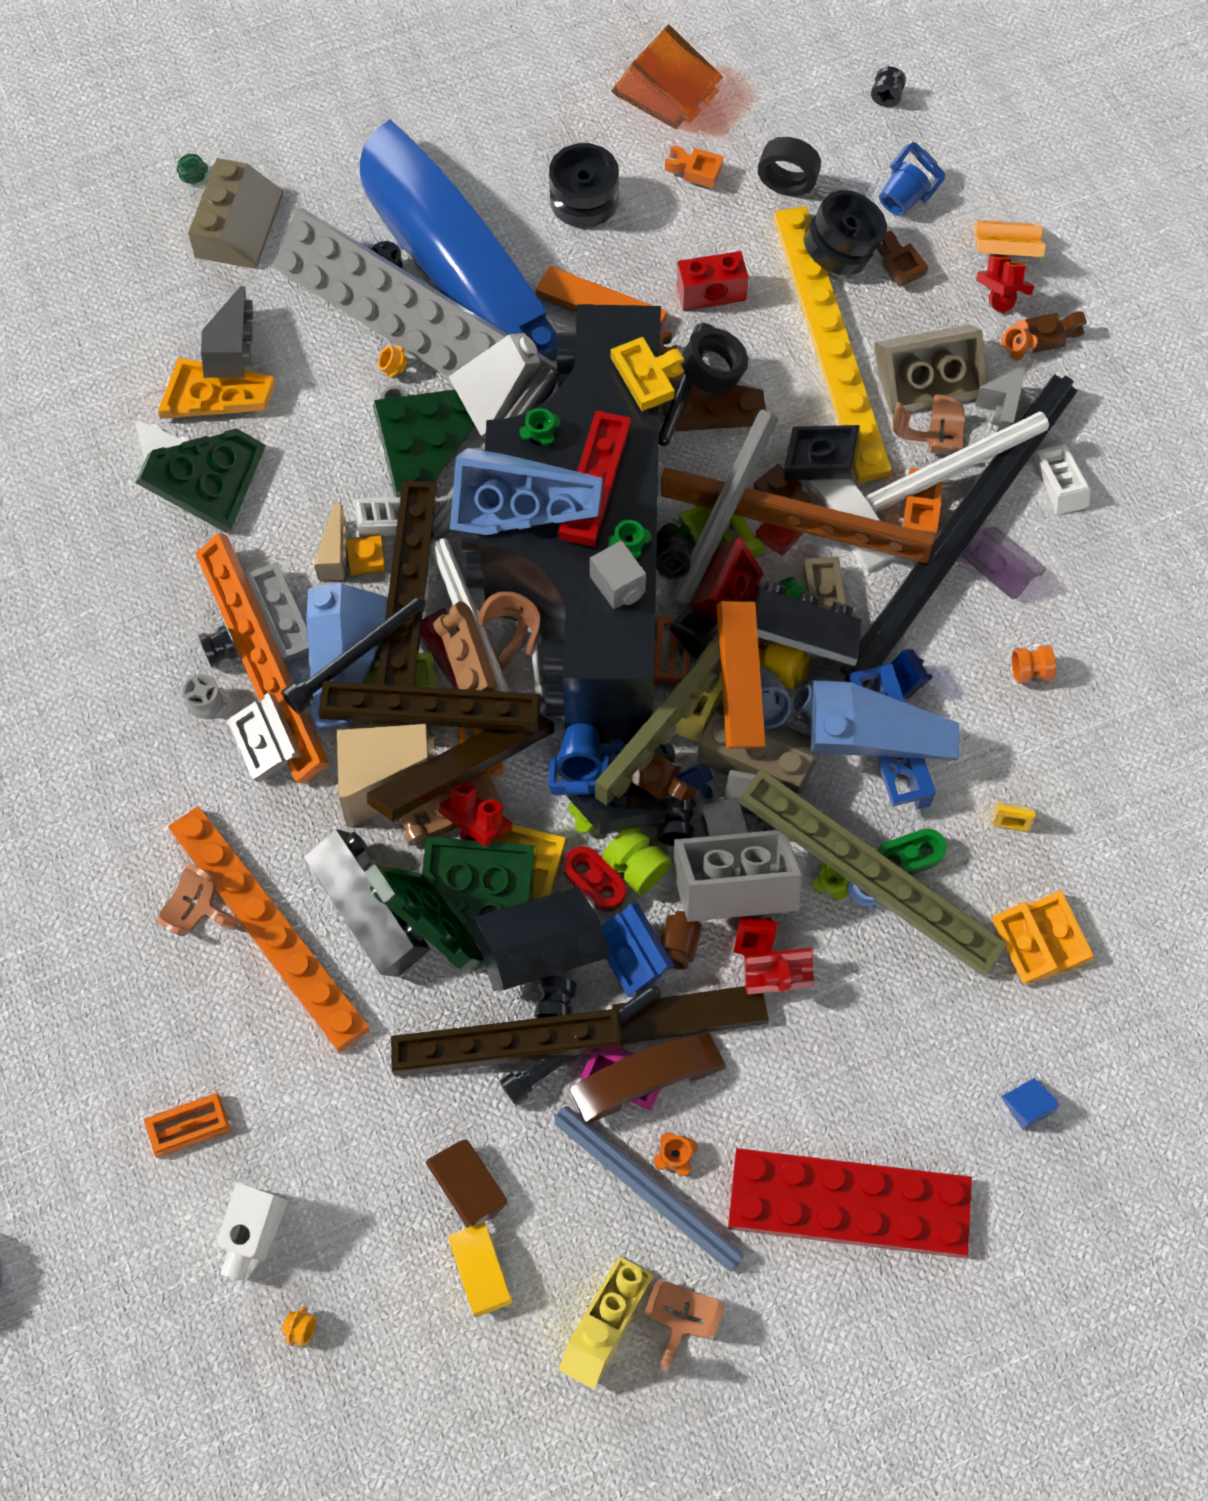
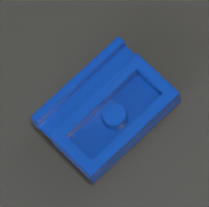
M630 903L626 906L627 909L622 913H617L602 928L611 956L606 958L626 995L628 997H635L662 977L665 971L672 969L675 965L639 904Z

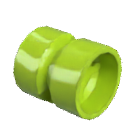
M638 827L624 829L616 835L604 850L602 859L618 874L625 873L624 881L637 894L642 895L651 890L665 876L672 865V859L658 846L650 847V838Z

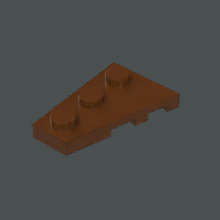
M683 373L677 377L668 378L675 392ZM693 384L675 431L752 427L759 411L766 410L764 391L736 385L733 390L724 394H712L699 389ZM672 400L663 403L665 417Z

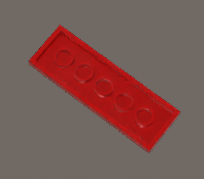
M736 1148L728 1230L966 1259L969 1245L972 1177Z

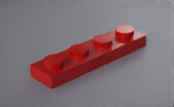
M601 411L595 412L577 472L603 478L600 512L595 517L561 522L558 532L559 540L595 547L631 428V418Z

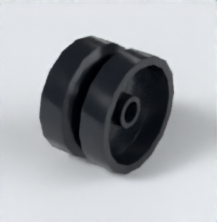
M575 143L564 147L553 156L549 165L550 207L555 216L565 224L578 228L594 227L605 223L611 218L619 205V168L613 154L602 146L591 143Z
M838 190L829 193L822 201L816 215L805 230L803 241L808 254L822 268L837 275L851 276L860 273L868 264L874 251L886 236L887 223L882 211L869 198L854 191Z

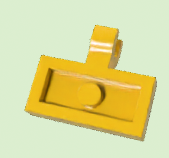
M643 337L611 349V359L641 411L674 399L675 390L668 378H674L684 373L680 363L684 362V358L679 349H672L655 358Z

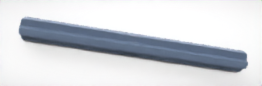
M565 1106L557 1113L554 1123L558 1128L724 1268L733 1272L741 1264L744 1258L742 1251L590 1124H585L583 1118L575 1111Z

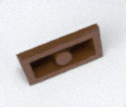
M467 1139L453 1144L425 1162L467 1228L494 1218L507 1205V1198Z

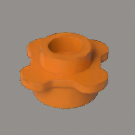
M1023 320L1018 321L1015 326L1009 327L1001 338L1004 348L1011 352L1013 360L1023 359L1024 353L1030 348H1035L1038 344V337L1032 335L1028 329V322ZM1021 337L1022 341L1018 343V339Z
M671 1132L664 1133L660 1137L661 1148L659 1154L654 1157V1165L659 1170L666 1168L674 1170L679 1176L688 1175L692 1169L690 1164L691 1157L697 1152V1143L691 1138L686 1139ZM678 1151L679 1156L673 1157L672 1152Z

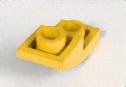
M486 1222L449 1235L448 1239L474 1317L482 1316L512 1304L513 1301L506 1278L499 1263Z

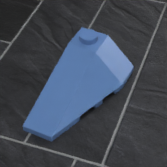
M467 448L456 457L450 529L489 535L504 530L530 528L533 525L595 517L600 512L603 478L506 454Z
M342 583L308 589L306 622L310 677L314 676L385 621L388 600L386 596ZM378 645L331 681L364 683L369 668H373L377 660L375 652ZM322 688L313 694V718L316 731L351 726L352 721L320 719L319 706Z
M813 681L811 753L941 760L959 759L958 722L851 682Z

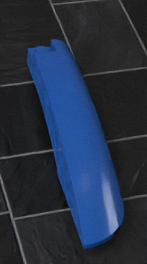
M388 120L379 126L371 134L363 147L360 158V179L366 196L401 249H405L442 294L507 334L525 333L534 342L539 354L551 361L557 358V333L546 318V309L487 225L441 169L392 120Z

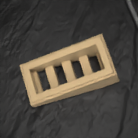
M341 503L333 504L314 562L319 581H339L346 578L347 521Z

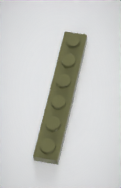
M719 638L595 781L596 799L607 806L615 796L618 798L623 796L631 784L630 778L637 770L643 771L646 769L654 756L653 751L660 743L665 745L669 742L676 731L675 725L682 717L687 719L691 716L698 705V698L703 692L710 693L714 689L721 673Z

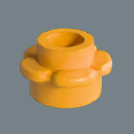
M386 346L378 358L379 370L389 377L401 374L407 365V357L403 353L404 349L401 346Z
M301 1307L297 1312L290 1311L283 1323L282 1334L286 1335V1343L290 1346L297 1344L305 1347L314 1334L317 1316L308 1313L307 1307Z

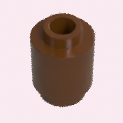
M676 911L675 915H668L666 917L660 939L675 965L672 969L686 970L689 963L694 961L702 931V924L698 921L687 922L684 911Z

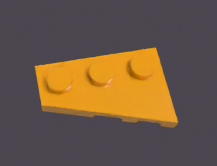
M178 357L159 406L158 414L160 419L266 411L276 384L275 379L272 375L246 370L244 378H204L201 361Z

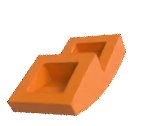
M910 468L908 475L920 469ZM943 481L917 494L907 496L902 527L937 535Z

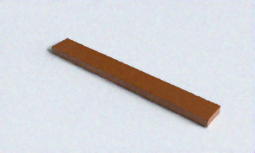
M664 467L661 475V496L713 509L725 482ZM750 488L745 489L733 514L922 563H929L935 539L934 534Z

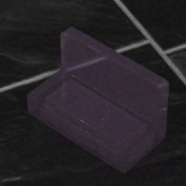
M996 527L980 529L961 555L964 560L1012 600L1018 599L1034 577L1043 575L1047 570Z

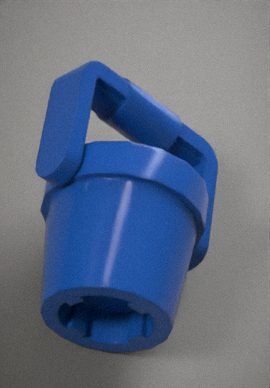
M916 142L905 145L889 167L893 170L891 177L879 195L882 206L896 216H903L919 199L923 203L927 202L945 179V172L937 165L938 162ZM909 152L935 177L932 184L925 173L911 163L902 162Z
M577 723L567 727L564 731L557 759H550L548 784L551 794L556 796L595 794L594 780L598 779L610 765L609 755L602 756L600 733L594 726ZM557 772L567 781L556 783Z

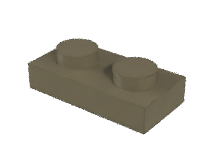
M839 557L804 559L803 568L808 592L819 596V603L831 607L833 601L846 604Z

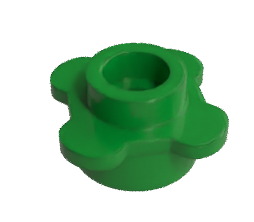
M536 408L526 413L525 426L520 429V436L526 441L533 439L539 441L544 446L550 445L554 442L553 434L555 429L561 424L560 418L547 409Z
M622 520L616 526L614 535L608 538L607 544L610 547L622 540L634 558L637 559L641 555L643 545L651 541V533L648 529H643L642 525L634 520ZM626 538H632L633 540L628 542Z

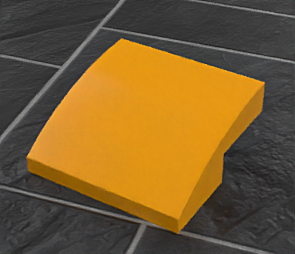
M975 219L974 234L978 253L1044 257L1045 243L1041 240L1043 227L1040 224Z
M1062 890L1028 905L1025 901L991 917L1001 939L1007 943L1005 948L1023 985L1049 978L1095 959Z

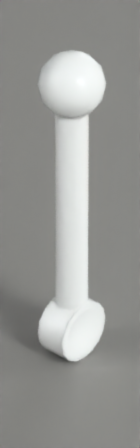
M532 633L528 635L527 642H529ZM537 647L532 655L535 694H541L542 699L539 652Z

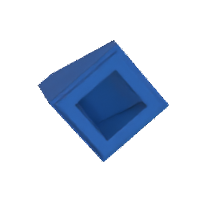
M1035 1078L1001 1097L1022 1130L1055 1113L1060 1106L1057 1100Z

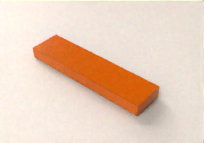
M549 266L536 288L537 297L577 312V304L653 306L552 266ZM661 309L662 328L665 320L667 319V311L664 309Z
M721 601L717 604L726 749H761L766 746L755 602Z

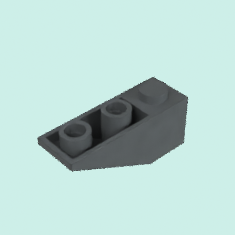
M240 286L202 330L201 359L204 378H244L245 364H251V346L246 344V342H252V323L247 320H253V301L246 299L245 286Z

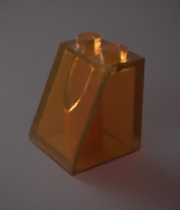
M668 24L632 62L611 92L670 127L677 129L684 121L690 124L702 111L698 107L702 101L707 105L719 92L715 86L723 76Z

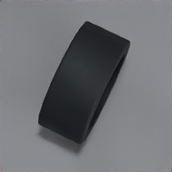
M777 137L770 140L764 147L757 173L761 182L774 192L786 196H802L814 188L821 169L822 160L818 152L805 141L793 137ZM776 161L792 163L800 167L804 172L788 171L780 167Z
M704 328L697 331L690 339L682 353L684 362L681 365L686 377L696 387L712 394H724L733 390L748 368L749 358L745 347L734 335L719 328ZM699 350H709L719 354L728 363L731 371L721 372L711 368L700 357Z

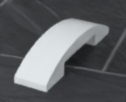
M851 479L799 480L809 495L816 494L826 508L880 521ZM848 544L850 550L867 572L896 557Z

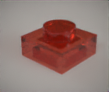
M763 523L756 530L755 537L760 538L763 544L783 557L803 535V532Z

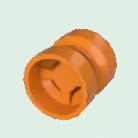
M1051 645L1038 646L1036 650L1031 652L1026 647L1013 649L1012 671L1017 684L1028 683L1033 677L1039 678L1041 681L1054 680L1056 661Z

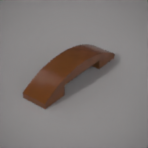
M710 1033L691 1035L650 1047L621 1059L580 1081L570 1088V1093L585 1124H589L621 1111L622 1104L687 1078L691 1082L726 1069V1064Z

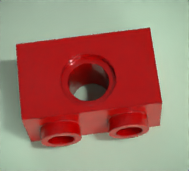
M742 251L677 261L676 286L683 311L746 301L749 276Z

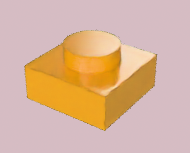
M381 535L347 539L351 576L386 572Z

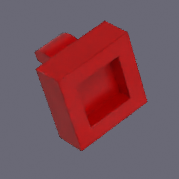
M752 915L740 917L733 953L744 955L772 952L778 922L773 921L770 917H767L766 920L752 917Z

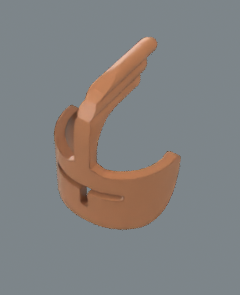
M935 395L928 432L910 428L911 412L907 411L901 402H897L893 417V432L898 437L906 440L927 442L929 453L951 455L963 449L965 410L961 402L949 396ZM941 422H944L943 438H948L944 439L943 442H939Z
M497 592L491 595L484 602L478 618V624L482 627L486 626L487 622L499 616H511L518 620L513 638L497 657L501 671L520 650L522 643L525 641L528 626L532 630V634L527 645L526 654L532 656L539 644V611L529 599L514 592Z
M190 863L186 864L175 892L156 919L158 924L179 936H185L191 932L206 915L213 918L214 922L221 927L233 931L236 930L239 924L233 918L212 907V898L216 889V878ZM203 885L201 895L196 905L194 906L193 910L188 915V917L185 920H183V918L193 905L186 901L185 897L188 896L189 898L195 900L200 891L201 886Z
M663 1279L656 1281L647 1303L645 1314L654 1321L667 1326L672 1331L668 1347L660 1363V1371L670 1372L682 1336L692 1335L705 1339L715 1338L724 1310L723 1301L686 1290ZM689 1304L686 1316L703 1320L704 1323L699 1324L664 1311L663 1307L682 1314L684 1305Z

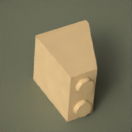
M426 724L337 730L338 791L346 826L355 827L381 814L367 804L368 792L438 755L436 753L435 737H428Z

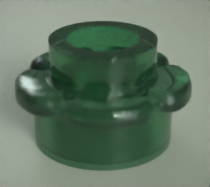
M187 154L180 158L177 173L182 182L195 184L204 180L205 174L208 172V166L199 155Z

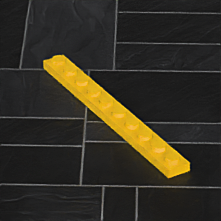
M806 206L775 211L774 221L838 424L860 425L861 437L854 469L857 484L890 478L892 469L827 270L814 262L806 251L803 239L805 230L811 221Z

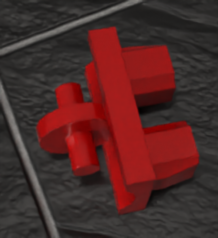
M989 255L987 271H978L976 280L992 289L989 294V304L994 310L1002 313L1009 311L1016 304V291L1026 295H1033L1034 285L1025 281L1027 265L1020 262H1011L1012 257L1008 255Z
M465 781L452 788L451 797L439 804L438 813L461 829L460 839L477 840L487 847L500 834L512 831L513 822L502 815L503 806L494 799L482 801L476 797V786L469 781Z
M811 947L744 954L746 993L757 994L775 991L789 993L793 989L815 987L813 976L814 955Z

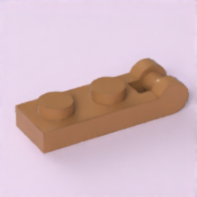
M458 601L450 608L448 615H441L434 621V629L443 639L459 689L494 691L498 686L473 613L466 603Z
M487 772L468 780L476 786V797L482 801L494 799L502 805V801ZM452 789L397 819L399 824L404 825L406 830L404 836L409 846L425 842L426 836L437 837L458 828L438 813L439 804L451 797ZM426 816L429 823L419 825L417 819Z

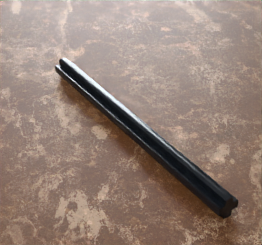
M1054 374L1021 418L1023 420L1038 412H1043L1049 422L1047 431L1011 447L992 458L935 537L929 563L917 562L860 640L856 665L852 666L844 663L839 671L846 676L844 678L846 682H851V673L879 667L885 662L1077 394L1078 390L1072 386L1074 381L1070 377L1065 375L1063 378H1060ZM871 680L862 681V686L866 688Z

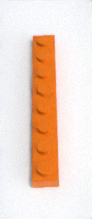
M217 533L195 553L259 701L265 698L264 695L268 692L277 697L302 754L299 758L294 757L289 760L288 767L295 782L305 784L328 766L329 761L306 710L297 714L287 704L281 694V691L293 683L228 536Z
M197 806L169 825L168 828L171 834L196 867L216 878L215 892L337 1052H342L368 1033L370 1029L367 1023L200 807Z

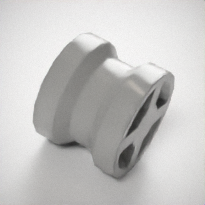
M199 674L186 681L182 692L191 714L202 719L211 718L218 714L222 708L223 699L214 678Z

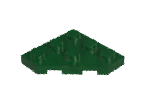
M455 389L374 400L373 409L394 496L401 497L403 480L436 482V479L450 463L468 434L474 429L475 424Z
M236 428L219 435L204 436L185 441L180 445L154 449L147 454L135 483L227 533L233 527L266 445Z
M426 836L422 874L437 890L449 909L461 924L466 927L479 945L472 920L473 917L532 900L538 847L535 845L492 842L485 847L477 840Z
M374 864L364 873L371 883L369 889L372 895L402 918L417 935L424 937L445 955L452 965L458 969L477 971L485 964L481 951L464 926L422 873Z

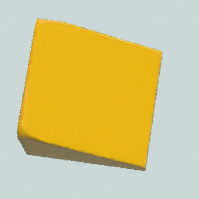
M996 801L992 825L1029 832L1036 812L1032 807Z

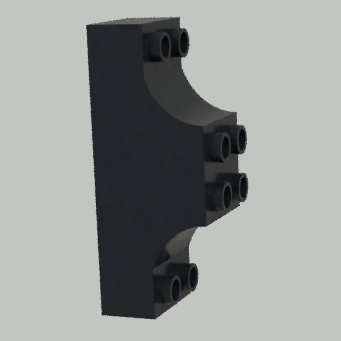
M577 304L576 333H557L556 364L557 374H559L558 390L544 403L534 408L547 409L560 418L561 424L555 429L553 434L554 442L544 446L539 441L533 439L526 441L521 438L520 429L525 426L527 413L525 412L510 418L486 420L485 448H468L506 454L577 472L595 412L601 411L631 418V428L595 547L559 540L558 532L561 522L533 525L530 528L504 530L489 535L461 531L462 553H466V587L484 589L485 601L497 592H514L529 599L539 611V635L545 639L543 656V682L546 684L545 715L564 717L565 730L567 727L577 723L594 726L600 733L601 744H612L623 740L624 744H628L653 715L659 405L641 411L611 359V349L643 337L655 358L659 357L661 306ZM634 520L640 523L643 529H648L651 533V541L643 545L641 555L636 559L646 573V591L636 602L630 605L623 604L613 609L590 577V557L608 548L607 540L610 536L614 535L615 528L620 521ZM626 538L628 542L633 540L632 538ZM499 616V617L508 618V619H511V620H514V621H517V622H518V620H517L516 618L511 617V616Z

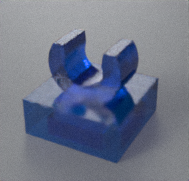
M913 649L903 650L890 663L893 665L904 699L911 698L919 688L924 687L933 678L932 674H928L922 665L924 663L923 659L918 658Z
M696 764L677 775V778L696 789H700L704 798L710 799L713 797L711 787L706 784L714 779L708 765ZM692 798L691 802L693 803V807H695L697 805L694 799Z

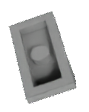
M1019 367L984 384L979 389L975 405L995 411L992 425L998 426L997 432L1014 424L1025 368Z

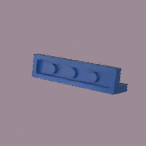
M892 664L850 674L851 683L862 686V681L874 679L878 693L905 703ZM876 756L892 807L914 802L916 810L931 806L936 792L925 759L899 757L900 763L889 757ZM890 767L895 770L893 775L891 773ZM899 773L905 775L910 792L898 794L894 781Z

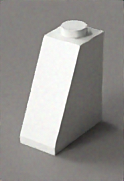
M525 333L507 335L449 376L481 436L486 435V420L504 419L525 391L541 363L536 354V345Z

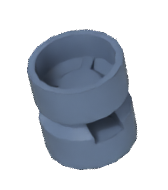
M760 666L764 729H773L782 725L789 718L792 711V700L779 677L770 669Z

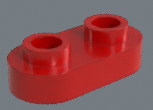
M580 846L567 853L564 859V872L567 879L575 887L579 886L586 899L598 910L611 912L619 909L626 899V884L622 877L592 848ZM580 865H586L589 870L586 873H579L576 868ZM610 890L614 893V896L606 899L601 896V893Z

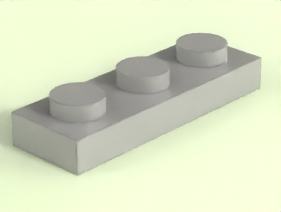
M278 562L246 573L245 576L284 663L288 664L308 656L307 627Z

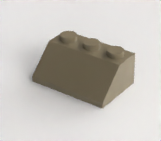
M217 158L188 232L194 257L256 269L283 197V190L248 163Z
M970 324L874 342L878 376L891 414H894L897 402H901L907 411L932 407L935 395L949 396L958 401L975 399L978 396L980 387L987 383L983 332L981 329Z
M722 705L713 714L698 743L697 762L726 775H729V770L756 775L762 769L793 792L801 794L820 754L811 753L812 737L783 724L773 729H764L766 747L761 749H726L724 706Z

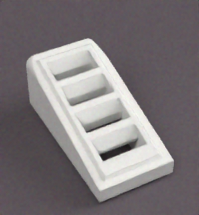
M1067 444L1035 451L1034 458L1057 514L1087 508L1090 503L1091 488ZM1063 460V462H1061V463H1057V464H1053V465H1049V464H1048V463H1051V462H1056V461Z
M401 497L360 498L353 500L359 537L396 535L398 520H395L394 512L399 511ZM387 513L388 520H381L380 514ZM373 516L374 520H367V517Z

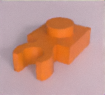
M672 146L670 149V158L677 160L668 158L665 160L666 171L670 173L682 171L684 172V180L714 188L724 165V156L694 148L692 154H687L679 146Z

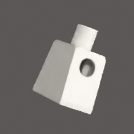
M236 1182L216 1243L217 1247L229 1250L220 1274L243 1281L251 1258L265 1261L289 1200ZM249 1230V1240L244 1243V1234Z

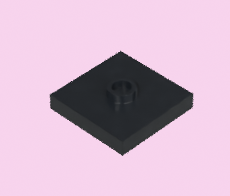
M860 425L794 426L783 470L784 479H853L861 437Z
M632 782L623 796L620 798L615 796L607 806L596 799L595 794L566 796L600 834L663 823L666 820L667 810L649 792Z

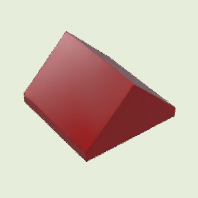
M735 538L717 548L690 605V608L718 622L717 604L719 602H746V599L751 597L755 583L759 584L764 575V572L743 539Z

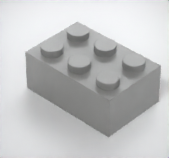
M772 830L674 840L673 876L687 922L799 911L802 875L788 838L780 831Z

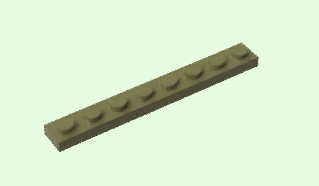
M760 769L738 799V802L983 977L989 973L1006 947L1007 943L764 770Z

